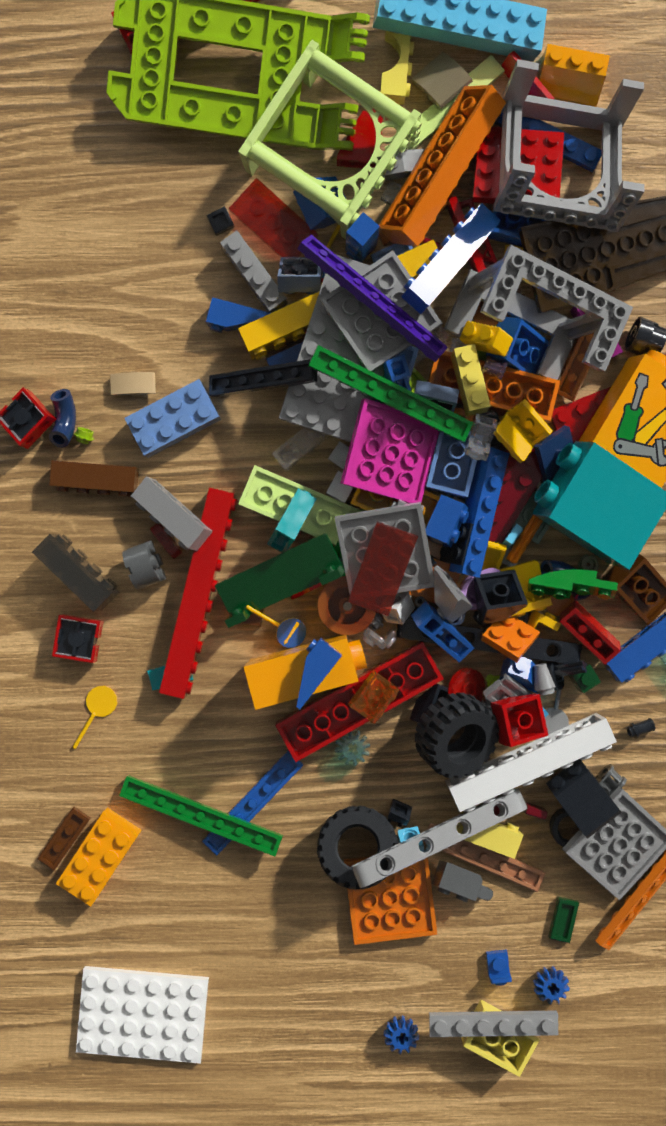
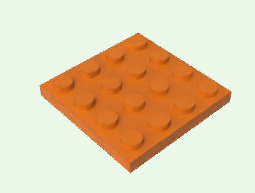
M371 856L344 859V863L351 867ZM428 857L387 876L376 886L356 890L347 888L354 945L437 935Z

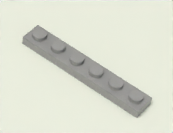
M557 1011L429 1012L430 1037L558 1035Z

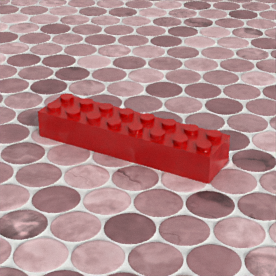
M423 641L417 642L358 676L359 682L337 687L303 706L301 709L278 720L275 726L295 762L444 680Z

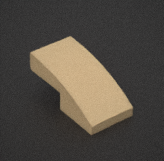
M154 372L110 374L111 395L156 394Z

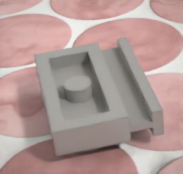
M506 673L502 680L498 679L483 691L485 698L491 702L508 697L532 694L530 690Z

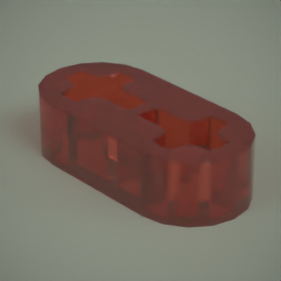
M156 523L150 528L151 532L169 555L176 559L183 553L172 537L163 530L164 527Z

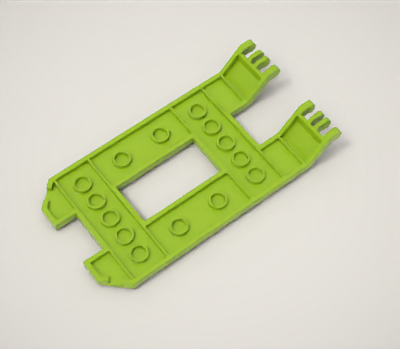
M117 0L114 7L113 27L134 31L130 74L109 70L106 93L128 121L247 139L311 40L319 44L320 52L337 63L348 61L364 62V52L350 51V46L365 47L367 45V40L355 38L354 36L366 38L368 37V31L366 29L353 28V23L368 25L370 15L355 12L330 16L242 0ZM178 38L263 52L258 94L174 81ZM301 82L262 141L313 150L341 149L353 151L354 143L352 141H338L339 134L354 136V129L340 126L355 127L357 121L355 119L341 118L342 112L357 114L359 106L351 103L314 104L300 101Z

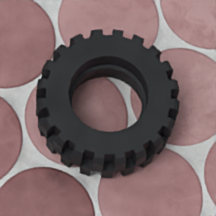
M451 693L446 695L445 698L440 697L437 699L435 704H430L427 707L426 713L423 712L420 717L421 721L416 726L415 747L422 759L439 775L447 778H462L463 775L473 774L472 771L474 770L478 771L482 768L481 765L484 762H488L490 754L494 753L496 749L495 743H498L499 735L497 733H499V725L492 711L474 696L465 693H456V695ZM466 725L462 735L455 742L448 745L453 734Z
M349 806L335 812L322 826L319 838L317 839V855L322 869L335 883L354 890L368 889L376 886L385 878L360 888L352 867L347 866L339 857L337 848L341 835L353 827L365 828L376 838L378 845L377 853L398 844V840L393 826L384 815L366 806ZM385 858L380 861L382 870L388 867V861Z

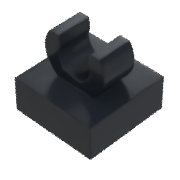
M393 798L387 816L389 823L393 820L398 822V827L402 825L407 826L412 806Z

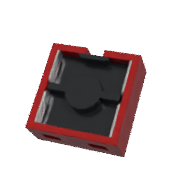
M22 387L12 398L13 402L9 406L5 405L0 410V424L19 446L29 449L55 422L56 418L30 390Z
M60 614L58 616L52 656L89 663L97 662L100 645H96L97 638H100L102 635L104 621Z

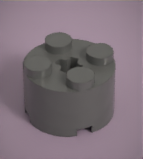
M151 540L122 552L125 568H129L130 571L128 576L136 589L145 588L166 580L164 570L160 567L163 565V560L159 553L155 554V546Z

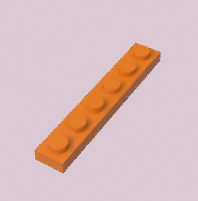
M666 850L660 861L652 865L651 872L647 877L640 880L635 892L625 899L622 908L612 915L610 923L599 931L595 941L603 948L611 949L665 882Z

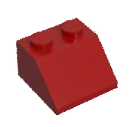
M540 694L514 696L491 702L492 712L497 718V724L499 725V733H497L499 735V744L514 747L549 736Z

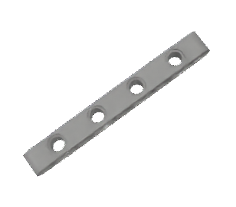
M517 788L510 794H502L490 803H483L470 812H464L351 866L360 888L366 887L526 810L527 805L519 788ZM495 805H497L500 810L498 816H496L493 811ZM459 822L463 825L461 834L456 829ZM421 840L426 843V849L423 852L419 849V842ZM383 858L388 861V867L385 870H382L380 867V861Z

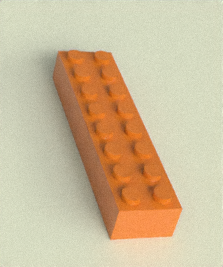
M492 85L464 86L379 224V230L392 243L418 247L424 240L430 226L435 222L441 208L446 204L449 195L457 186L460 177L467 170L471 159L478 152L481 143L489 134L490 128L500 116L506 104L505 100Z

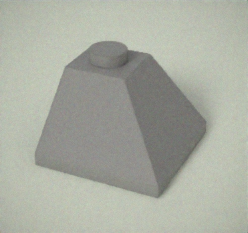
M438 565L435 566V603L439 607L437 612L444 620L447 618L454 622L473 606L451 576Z

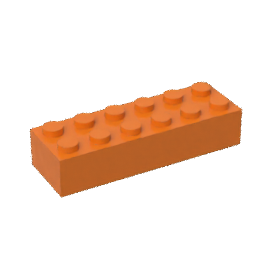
M445 351L436 362L433 361L428 382L459 389L451 360L452 352ZM479 360L491 405L488 411L494 410L497 414L504 416L508 410L526 399L547 424L551 421L560 380ZM459 391L457 404L463 405Z

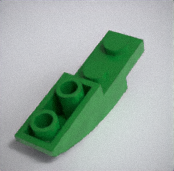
M560 570L529 579L528 592L538 596H543L544 594L551 595L556 599L563 600L566 598L570 599L571 592L573 591L582 596L595 595L607 600L615 598L618 583L596 579L597 571Z

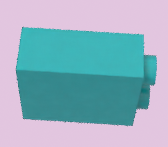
M575 441L574 444L569 443L557 456L556 464L560 468L553 480H546L537 489L534 502L538 505L532 514L608 564L630 570L666 510V491L595 442Z

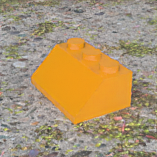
M547 44L542 57L538 79L555 98L554 100L596 107L606 78L610 55Z

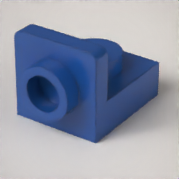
M507 950L486 951L488 977L491 984L502 986L506 985L507 982H512Z

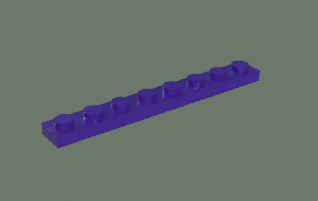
M310 235L300 243L298 250L307 259L313 261L324 273L335 279L341 287L352 293L358 301L369 307L375 315L386 321L392 329L403 335L409 343L420 349L427 358L436 362L448 347L313 235Z

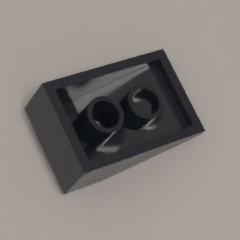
M581 759L574 761L572 766L563 769L546 783L587 839L622 813Z

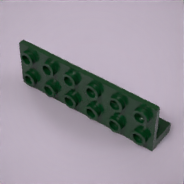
M326 533L319 535L217 583L215 588L229 612L225 623L230 628L246 621L253 614L246 609L247 605L259 611L318 583H321L323 586L342 577L345 569Z

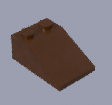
M640 554L630 570L614 566L602 578L605 581L618 583L616 595L647 625L666 609V581L649 561Z

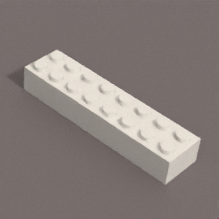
M594 713L548 734L549 736L536 739L487 763H483L481 765L482 768L478 771H472L473 774L463 775L462 778L453 777L445 780L459 812H470L476 808L475 805L482 802L484 804L490 803L495 800V796L502 793L503 795L510 794L515 791V787L530 785L534 782L535 778L540 776L543 778L548 777L554 773L553 770L560 767L561 769L568 768L573 765V761L578 759L585 760L592 757L593 752L610 749L612 747L611 744L617 741L607 719Z

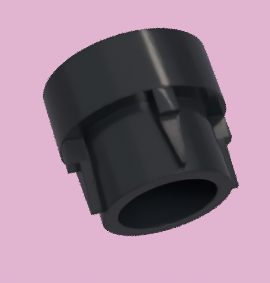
M639 316L627 335L625 350L636 355L647 354L649 350L661 352L666 343V328Z

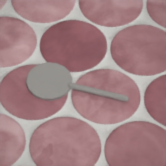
M557 690L554 708L546 709L549 713L545 717L548 734L569 725L567 715L561 709H558L561 690Z

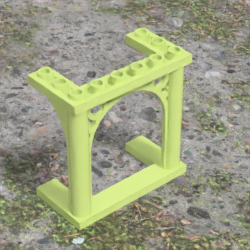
M311 40L238 152L247 173L253 176L259 166L328 213L339 224L341 236L346 239V231L360 216L359 212L363 207L366 209L373 198L371 194L375 189H380L385 181L383 176L387 170L391 172L396 165L397 160L395 158L399 152L404 153L405 150L414 149L420 138L418 136L421 132L419 129L422 125L420 122L421 113L415 109L410 113L320 52L319 44ZM320 76L357 101L369 113L376 131V144L369 162L356 175L341 181L316 179L261 143L302 80L305 85L311 88L317 77ZM379 116H381L383 120H385V118L388 119L387 121H384L382 123L378 122ZM386 127H393L397 132L393 137L385 138L381 135V131ZM382 143L389 144L385 146V151L380 149ZM375 163V168H371L370 164ZM359 179H363L364 183L361 182V189L359 190L358 186L356 185V182ZM346 185H350L354 189L355 195L351 200H347L343 195V188ZM332 188H338V197L335 196L336 192L330 191Z

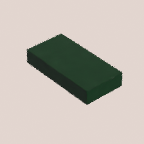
M557 897L548 935L549 939L570 944L579 907L577 900Z

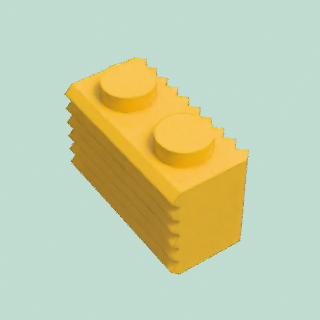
M473 321L466 322L460 336V341L467 346L475 344L478 351L506 356L513 340L512 336L500 327Z

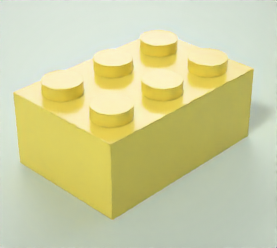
M480 999L474 1012L501 1010ZM539 1036L461 1037L465 1048L519 1077L540 1041Z

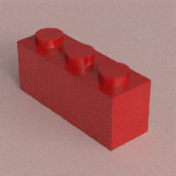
M576 600L560 613V622L605 665L621 652L620 642Z

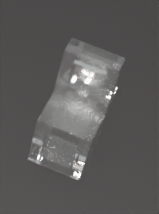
M477 413L469 432L464 452L474 460L487 461L490 444L497 428V420Z

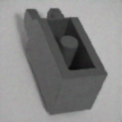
M439 860L431 883L438 886L437 891L446 895L453 892L456 894L455 898L464 902H468V899L476 901L477 897L488 901L493 897L492 889L482 885L481 875Z

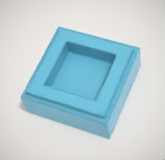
M516 524L501 544L507 545L508 549L515 542L523 528Z

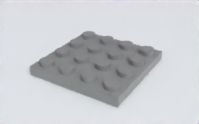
M393 250L359 273L429 332L442 325L441 320L430 305L420 315L401 297L406 291L404 286L411 279V276ZM341 286L320 299V302L363 366L372 372L383 365L384 361L392 359L413 345L398 331L392 329L381 317L375 315L369 307L358 301L352 293Z
M421 502L335 516L351 600L434 587V573Z
M618 786L610 797L622 813L588 839L579 830L562 849L620 900L666 850V829Z

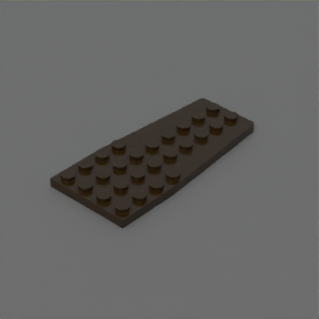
M666 196L639 200L618 232L556 221H542L518 228L524 252L605 293L666 270ZM532 286L538 313L570 305Z

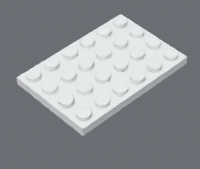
M85 966L82 977L76 1052L201 1064L209 977Z

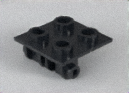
M472 523L461 524L459 538L451 547L442 546L440 561L463 566L473 527Z

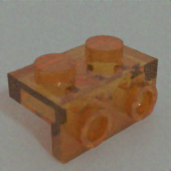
M373 670L348 705L375 724L383 716L388 705L394 701L399 689L392 682Z

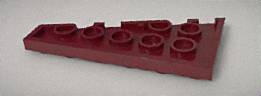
M500 443L499 450L509 453V458L489 537L491 542L499 544L503 542L542 479L534 447L525 461L519 463L511 456L507 448Z

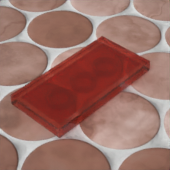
M258 178L229 207V211L279 257H299L302 254L298 250L300 243L310 235H313L315 238L318 237V233L315 230H310L308 224Z
M377 521L348 602L389 616L418 536Z

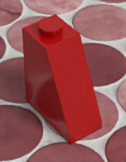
M362 111L357 119L356 126L352 128L355 130V135L348 136L345 140L354 143L353 151L340 149L337 154V166L363 169L372 157L376 144V131L367 111ZM379 116L378 118L379 123L383 122V118L381 116ZM371 163L370 167L375 168L376 164Z

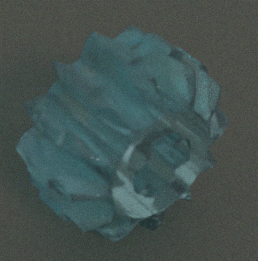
M359 730L356 731L355 736H352V731L348 733V737L346 735L342 736L341 738L344 741L336 740V744L341 747L335 748V752L341 753L338 756L339 760L346 757V765L350 763V760H353V765L356 766V759L358 758L363 763L365 759L362 754L366 756L370 754L366 750V748L370 747V743H363L366 741L367 736L363 735L359 738ZM350 743L353 745L354 743L357 744L355 752L353 750L351 752L348 751Z

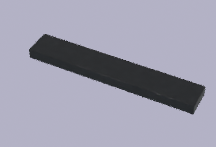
M308 359L209 375V396L219 397L317 382L318 371L308 367L311 360Z

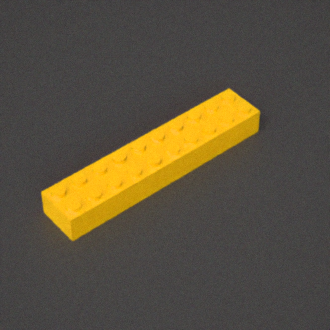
M433 239L397 257L409 275L416 280L419 276L416 273L424 262L427 265L430 264L431 261L428 258L438 248ZM319 292L238 328L251 359L256 358V360L265 358L268 355L267 353L274 349L275 351H280L286 348V344L292 341L297 343L304 340Z

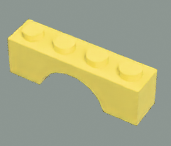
M385 31V41L396 49L399 61L392 69L382 73L380 92L397 104L404 105L405 97L410 95L411 83H407V76H411L412 63L408 62L409 55L413 56L414 42H410V35Z

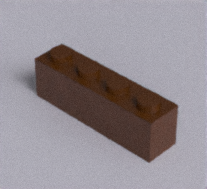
M51 460L49 486L56 487V491L68 492L69 488L77 489V493L89 494V490H98L97 494L110 495V492H118V496L131 497V493L138 487L139 469L129 466Z

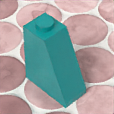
M299 488L297 489L267 545L281 553L290 548L316 501V498L311 493Z

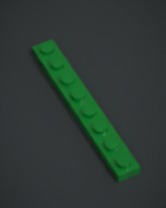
M319 345L316 346L308 364V367L460 442H465L474 423Z
M130 775L126 776L119 795L274 857L283 838L282 834Z

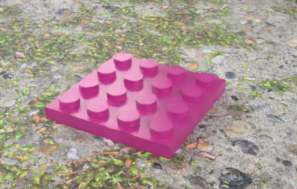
M363 398L340 484L396 500L400 499L407 503L422 502L439 431L385 404Z

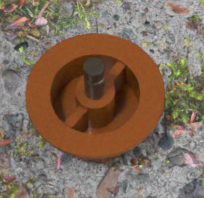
M346 576L327 583L318 598L320 619L328 629L337 634L354 635L365 630L371 624L376 614L377 602L375 596L355 600L350 599Z

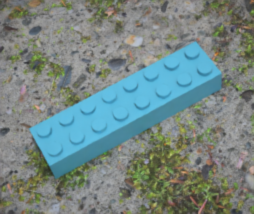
M376 0L372 28L508 56L510 52L515 51L521 59L534 61L542 51L547 9L509 0Z

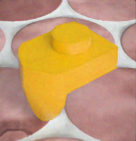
M535 610L532 611L528 620V625L534 629L540 623L555 631H558L561 623L556 621V616L548 612L543 615Z

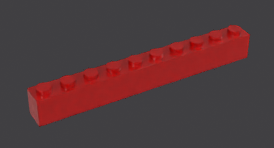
M209 487L201 521L213 532L198 551H193L159 691L161 694L184 699L187 697V694L190 695L192 692L193 682H190L192 674H196L198 662L195 661L197 653H201L203 642L200 639L202 633H206L208 621H205L207 612H211L213 601L210 598L212 592H216L215 585L218 583V580H215L216 573L221 571L223 560H220L222 551L225 552L228 540L225 539L227 531L230 532L233 519H230L231 511H235L238 499H235L234 493Z

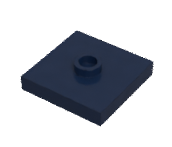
M564 425L534 445L543 482L553 480L560 468L556 464L557 456L567 444L573 443L569 426Z

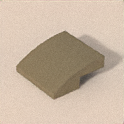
M444 52L439 54L412 78L413 84L425 92L428 100L441 109L457 96L464 86H468L473 82L469 74Z

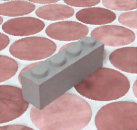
M237 230L220 242L224 253L267 312L273 313L288 305L285 295L282 292H278L277 284Z
M146 476L131 495L137 501L135 504L143 511L147 510L151 514L149 517L157 524L161 523L165 527L163 530L171 537L175 536L180 540L178 544L187 551L189 549L198 551L213 532L155 479Z

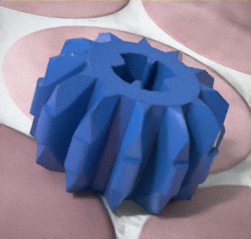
M552 966L550 971H548L546 967H543L544 973L537 972L538 979L533 980V984L536 986L534 991L539 995V999L542 1002L547 1000V1003L551 1005L553 1000H555L559 1004L560 997L564 999L567 997L564 992L570 991L567 985L569 980L567 976H564L562 970L556 971L555 967Z
M403 1015L400 1020H397L394 1016L393 1023L387 1022V1029L384 1030L385 1044L390 1045L392 1052L398 1049V1054L401 1055L404 1049L409 1053L410 1047L416 1048V1041L419 1040L418 1026L416 1024L413 1025L411 1018L405 1021V1016Z

